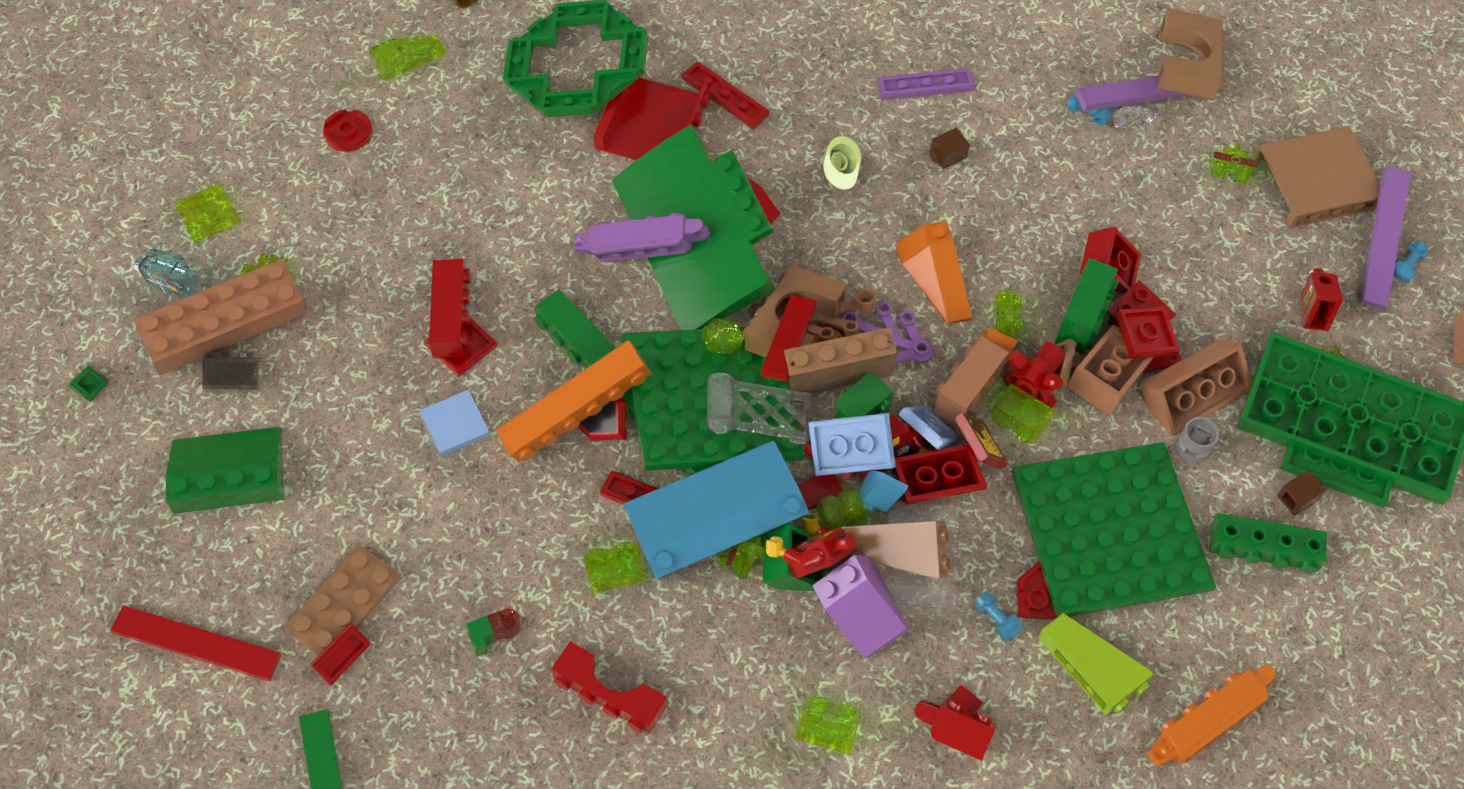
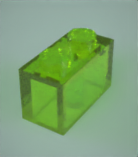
M1010 383L994 405L990 417L994 419V422L999 427L1008 428L1015 432L1022 441L1031 442L1035 445L1050 425L1055 410Z

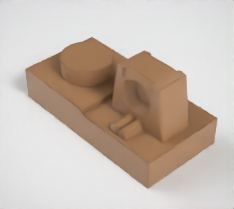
M1070 338L1057 344L1065 353V359L1055 371V374H1058L1063 380V385L1060 389L1067 386L1070 381V372L1076 370L1082 359V356L1075 351L1077 342Z

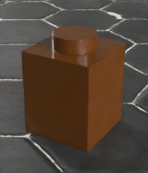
M956 127L932 139L929 151L930 158L934 163H938L942 169H945L966 159L970 144Z
M1307 470L1285 484L1277 497L1293 516H1296L1318 502L1326 492V489L1323 487L1320 479Z

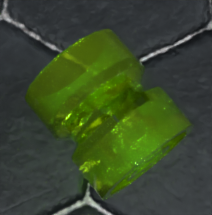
M854 487L839 492L837 497L830 495L817 500L820 518L823 525L829 529L842 528L844 523L853 525L865 520L864 507Z

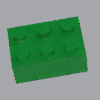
M1088 258L1054 342L1055 344L1070 338L1077 342L1075 351L1080 354H1084L1086 346L1092 348L1119 280L1114 279L1117 268Z

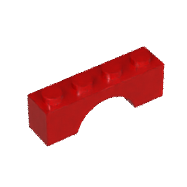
M569 641L551 669L552 676L555 679L554 683L566 691L569 688L579 693V698L590 705L594 702L599 704L608 716L617 719L618 716L628 721L627 725L634 731L642 733L644 730L650 734L668 706V697L644 683L632 690L622 692L604 687L594 674V654Z

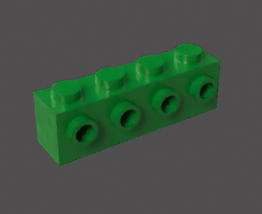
M1217 513L1211 522L1209 553H1215L1218 557L1224 559L1238 557L1244 558L1248 563L1267 562L1272 563V566L1276 568H1287L1289 566L1299 568L1304 573H1313L1319 571L1326 563L1327 532Z

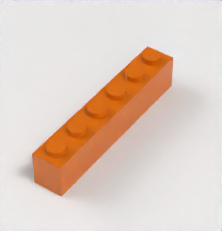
M628 340L502 425L496 432L512 458L518 462L527 461L544 446H549L556 442L558 437L566 431L577 428L585 418L596 415L603 406L611 401L620 399L625 391L633 386L642 384L652 373L638 350Z

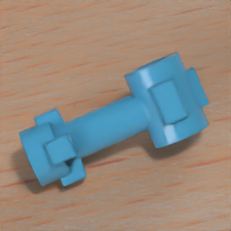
M1071 94L1066 107L1070 108L1072 112H1076L1077 109L1084 111L1076 95ZM1113 107L1084 112L1094 115L1092 121L1104 126L1112 116Z
M1415 241L1414 244L1411 243L1407 249L1410 254L1404 262L1398 260L1396 263L1394 277L1409 283L1417 271L1413 266L1419 258L1424 260L1428 254V246L1422 241Z
M985 591L974 601L977 605L976 609L980 613L986 611L999 624L995 630L1004 641H1008L1010 638L1014 639L1021 632L1022 622L1014 614L1007 618L994 604L997 598Z

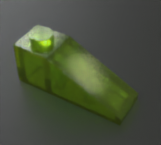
M436 36L389 39L369 48L372 65L383 82L447 54V51Z

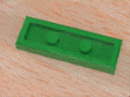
M328 709L299 716L311 789H343Z

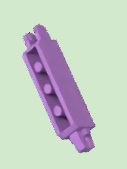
M672 213L665 217L648 216L641 220L624 219L622 222H600L599 225L589 226V232L575 235L574 249L578 253H593L601 262L683 254L692 248V242L706 240L710 232L702 220L687 219L684 214Z

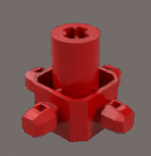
M1045 342L1034 357H1026L1020 351H1013L1009 356V363L1012 369L1004 374L1003 381L1023 401L1040 404L1045 409H1052L1056 404L1053 392L1059 390L1063 385V380L1058 374H1055V371L1065 359V353L1060 347L1050 342Z

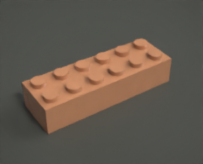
M282 258L133 320L160 376L306 315L307 311L304 299Z

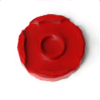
M354 109L353 111L339 110L331 114L325 121L323 130L324 138L328 145L342 152L356 151L364 147L370 141L373 133L371 121L367 115Z

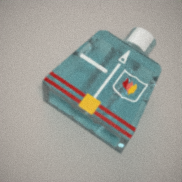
M153 248L145 257H138L134 263V269L142 274L151 288L177 300L184 299L192 294L200 284L183 257L179 254Z

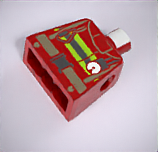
M1315 268L1309 272V277L1301 293L1303 329L1329 331L1343 302L1337 275L1325 273L1321 268Z

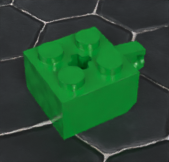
M870 371L837 398L834 419L889 413L894 391Z

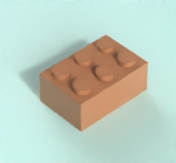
M983 336L976 344L972 342L964 354L966 356L962 362L957 361L950 372L952 376L948 381L943 379L936 390L938 395L932 404L935 406L934 414L945 424L960 432L961 429L955 417L962 412L970 416L973 415L1001 378L1009 352Z

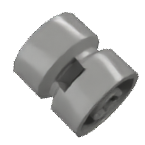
M1204 417L1190 419L1176 443V450L1179 456L1190 463L1205 461L1218 441L1219 430L1210 419Z

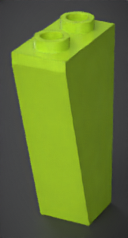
M1064 613L1042 629L1038 639L1106 716L1113 710L1118 714L1129 705L1128 698L1133 694L1139 697L1150 688L1148 682L1154 674L1148 668Z

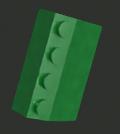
M281 427L172 440L166 472V502L174 514L284 500Z

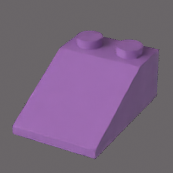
M853 555L812 585L824 609L864 659L872 656L910 629L870 557Z

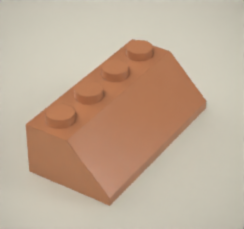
M1220 338L1140 383V387L1148 408L1168 433L1173 436L1182 431L1190 419L1206 417L1248 393L1252 380L1241 343Z

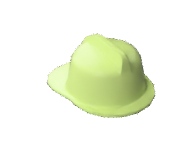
M845 136L836 137L831 140L822 158L825 177L831 185L840 190H849L855 185L861 164L860 149L851 138Z

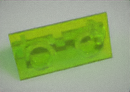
M1010 285L1009 293L1007 291H999L995 297L996 314H1005L1004 316L996 317V330L1007 336L1013 335L1015 340L1019 341V331L1023 330L1022 319L1019 316V309H1022V298L1020 294L1016 293L1013 285Z

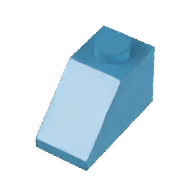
M869 470L855 498L863 501L861 507L873 513H876L877 509L887 512L905 493L908 485L885 473Z

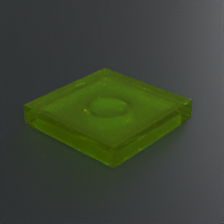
M221 183L174 202L193 243L241 223Z

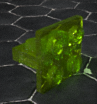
M821 696L807 697L800 712L794 739L850 755L862 713L848 704H840V706L831 704L828 699Z

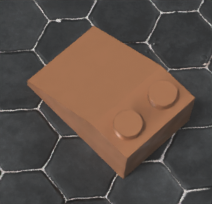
M1113 324L1078 365L1066 387L1111 416L1154 357L1130 359L1120 328Z

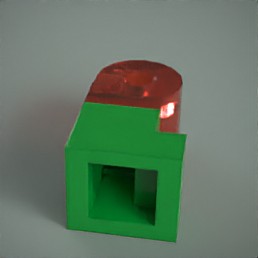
M503 609L466 623V628L478 657L488 653V644L500 639L509 640L518 636L521 624L520 617L513 609Z

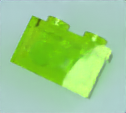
M622 542L614 548L606 550L594 549L583 556L592 595L646 581L637 542Z

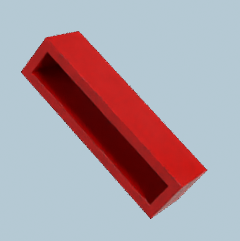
M463 258L433 260L429 346L433 359L464 357L465 346H469L468 330H465V327L470 325L469 310L466 309V304L471 302L470 290L467 289V284H471L470 268L465 267Z

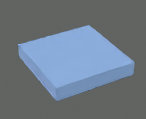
M469 390L420 410V414L440 456L490 436L489 430Z
M925 405L904 407L899 413V416L938 450L955 447L962 440L956 432Z

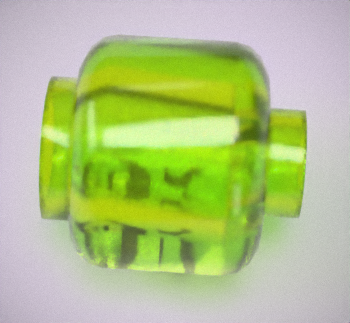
M717 318L713 319L708 326L703 328L702 340L710 352L728 355L740 348L743 341V332L739 329L736 322Z

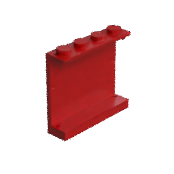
M638 78L608 102L594 133V148L638 160L647 152L689 125H692L694 129L696 126L700 127L703 120L702 110L703 108L707 109L710 103L711 95L708 94V84L704 83L699 93L644 78Z

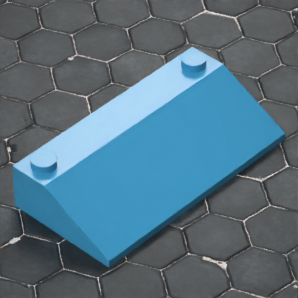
M771 441L623 504L655 580L809 514L799 487L775 441Z

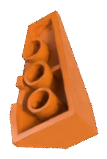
M947 221L922 225L897 242L895 246L902 267L906 272L910 273L917 286L925 292L931 300V304L945 322L952 324L972 320L954 241Z

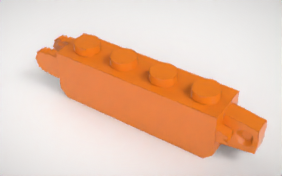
M1264 665L1253 673L1250 669H1247L1242 674H1239L1238 671L1231 674L1224 681L1226 685L1219 690L1215 686L1203 696L1204 702L1199 705L1193 702L1182 711L1184 716L1178 721L1173 717L1162 725L1160 729L1163 732L1157 738L1156 744L1146 753L1157 768L1172 760L1185 764L1261 707L1262 703L1268 699L1266 687L1276 678L1275 668Z

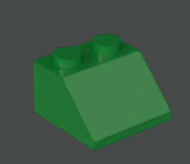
M789 523L765 532L763 583L778 590L815 591L812 585L825 577V568L795 579L789 563L784 561L782 556L770 557L766 553V541L770 540L771 537L782 538L783 549H787L788 547L793 548L813 534Z

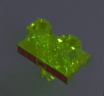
M1236 142L1233 148L1224 147L1223 153L1214 152L1209 161V164L1212 165L1211 177L1224 179L1227 169L1236 171L1234 182L1246 185L1251 175L1257 169L1259 161L1247 159L1249 152L1242 151L1241 143Z
M760 534L732 546L730 553L721 554L719 565L726 571L733 572L738 578L747 579L754 560L763 559L766 554L765 549L760 546L762 535Z

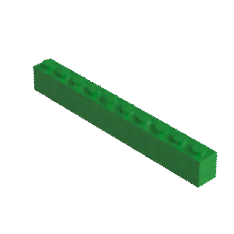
M559 289L535 306V322L543 331L547 329L552 334L553 342L559 348L563 346L568 351L567 354L570 360L576 365L579 363L584 370L616 349ZM628 389L622 396L627 402L625 417L630 416L635 421L630 389ZM710 467L676 470H682L688 477Z

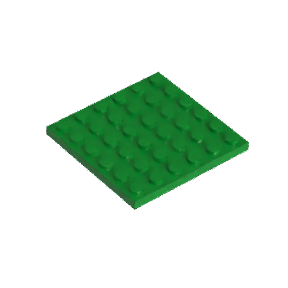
M745 327L724 328L725 332L722 331V328H719V330L718 328L622 333L621 343L623 344L629 340L638 350L652 373L642 384L630 388L644 471L712 467L771 441H775L785 462L803 460L804 450L788 383L761 376V369L766 357L745 350V339L743 338Z
M1165 442L1014 466L1012 468L1013 480L1057 618L1063 613L1071 617L1215 590L1216 585Z

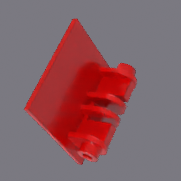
M1140 280L1107 310L1110 314L1109 325L1112 326L1114 324L1118 327L1119 325L1115 317L1118 310L1165 306L1170 321L1177 314Z

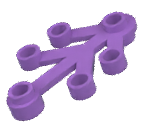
M886 301L879 302L876 307V315L881 318L885 328L891 327L895 346L904 349V351L897 353L895 364L911 359L919 363L928 362L933 357L934 347L930 341L920 337L914 324L915 314L911 311H904L900 315L899 323L906 329L910 338L908 340L901 337L891 316V304ZM881 308H885V309H887L888 311H887V312H882V311H880V309H881ZM854 312L845 313L841 316V319L851 318L859 325V331L862 333L881 329L860 320V317ZM907 317L910 318L912 321L906 322L903 318ZM923 347L926 351L921 352L917 348Z

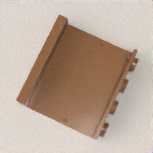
M1350 126L1335 127L1319 133L1312 132L1296 138L1289 137L1278 142H1266L1260 146L1254 158L1255 161L1263 160L1267 162L1291 210L1285 220L1289 229L1377 208L1381 184Z
M891 327L784 350L789 371L787 382L791 397L853 385L870 371L878 378L893 376L897 350Z

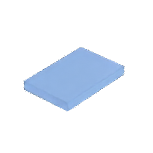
M889 413L808 422L815 476L896 467Z

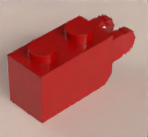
M925 699L920 700L916 704L914 715L916 718L921 719L922 722L932 726L930 733L933 740L980 761L983 760L997 723L992 722L993 718L980 711H977L976 714L965 710L966 706L952 699L949 702L943 700L941 705L932 701L928 702Z

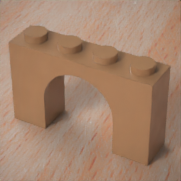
M1167 8L1160 25V41L1188 47L1196 51L1203 60H1188L1165 55L1158 71L1157 88L1214 100L1217 91L1222 90L1225 80L1224 77H1221L1225 66V61H1222L1225 46L1222 45L1225 30H1222L1221 19Z
M791 265L786 274L783 273L780 276L778 285L774 291L768 294L765 304L757 309L751 324L748 323L743 331L745 350L763 357L767 356L780 324L778 318L784 314L791 295L815 299V312L836 319L847 302V284ZM806 333L801 346L813 344V335Z

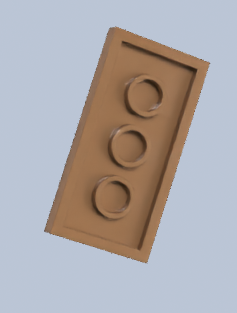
M358 544L283 629L318 656L349 624H353L358 629L402 578L401 574Z

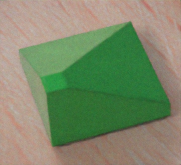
M88 365L68 387L90 402L109 382Z

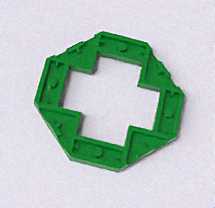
M606 0L559 3L552 8L553 13L545 19L539 18L527 27L528 32L519 38L516 36L508 42L503 80L508 87L545 117L594 114L645 73L648 34L641 26L637 27L633 24L632 20L621 11L617 12ZM601 24L600 36L602 41L622 40L619 69L595 71L593 89L550 92L551 79L549 74L529 76L534 46L557 45L559 27Z

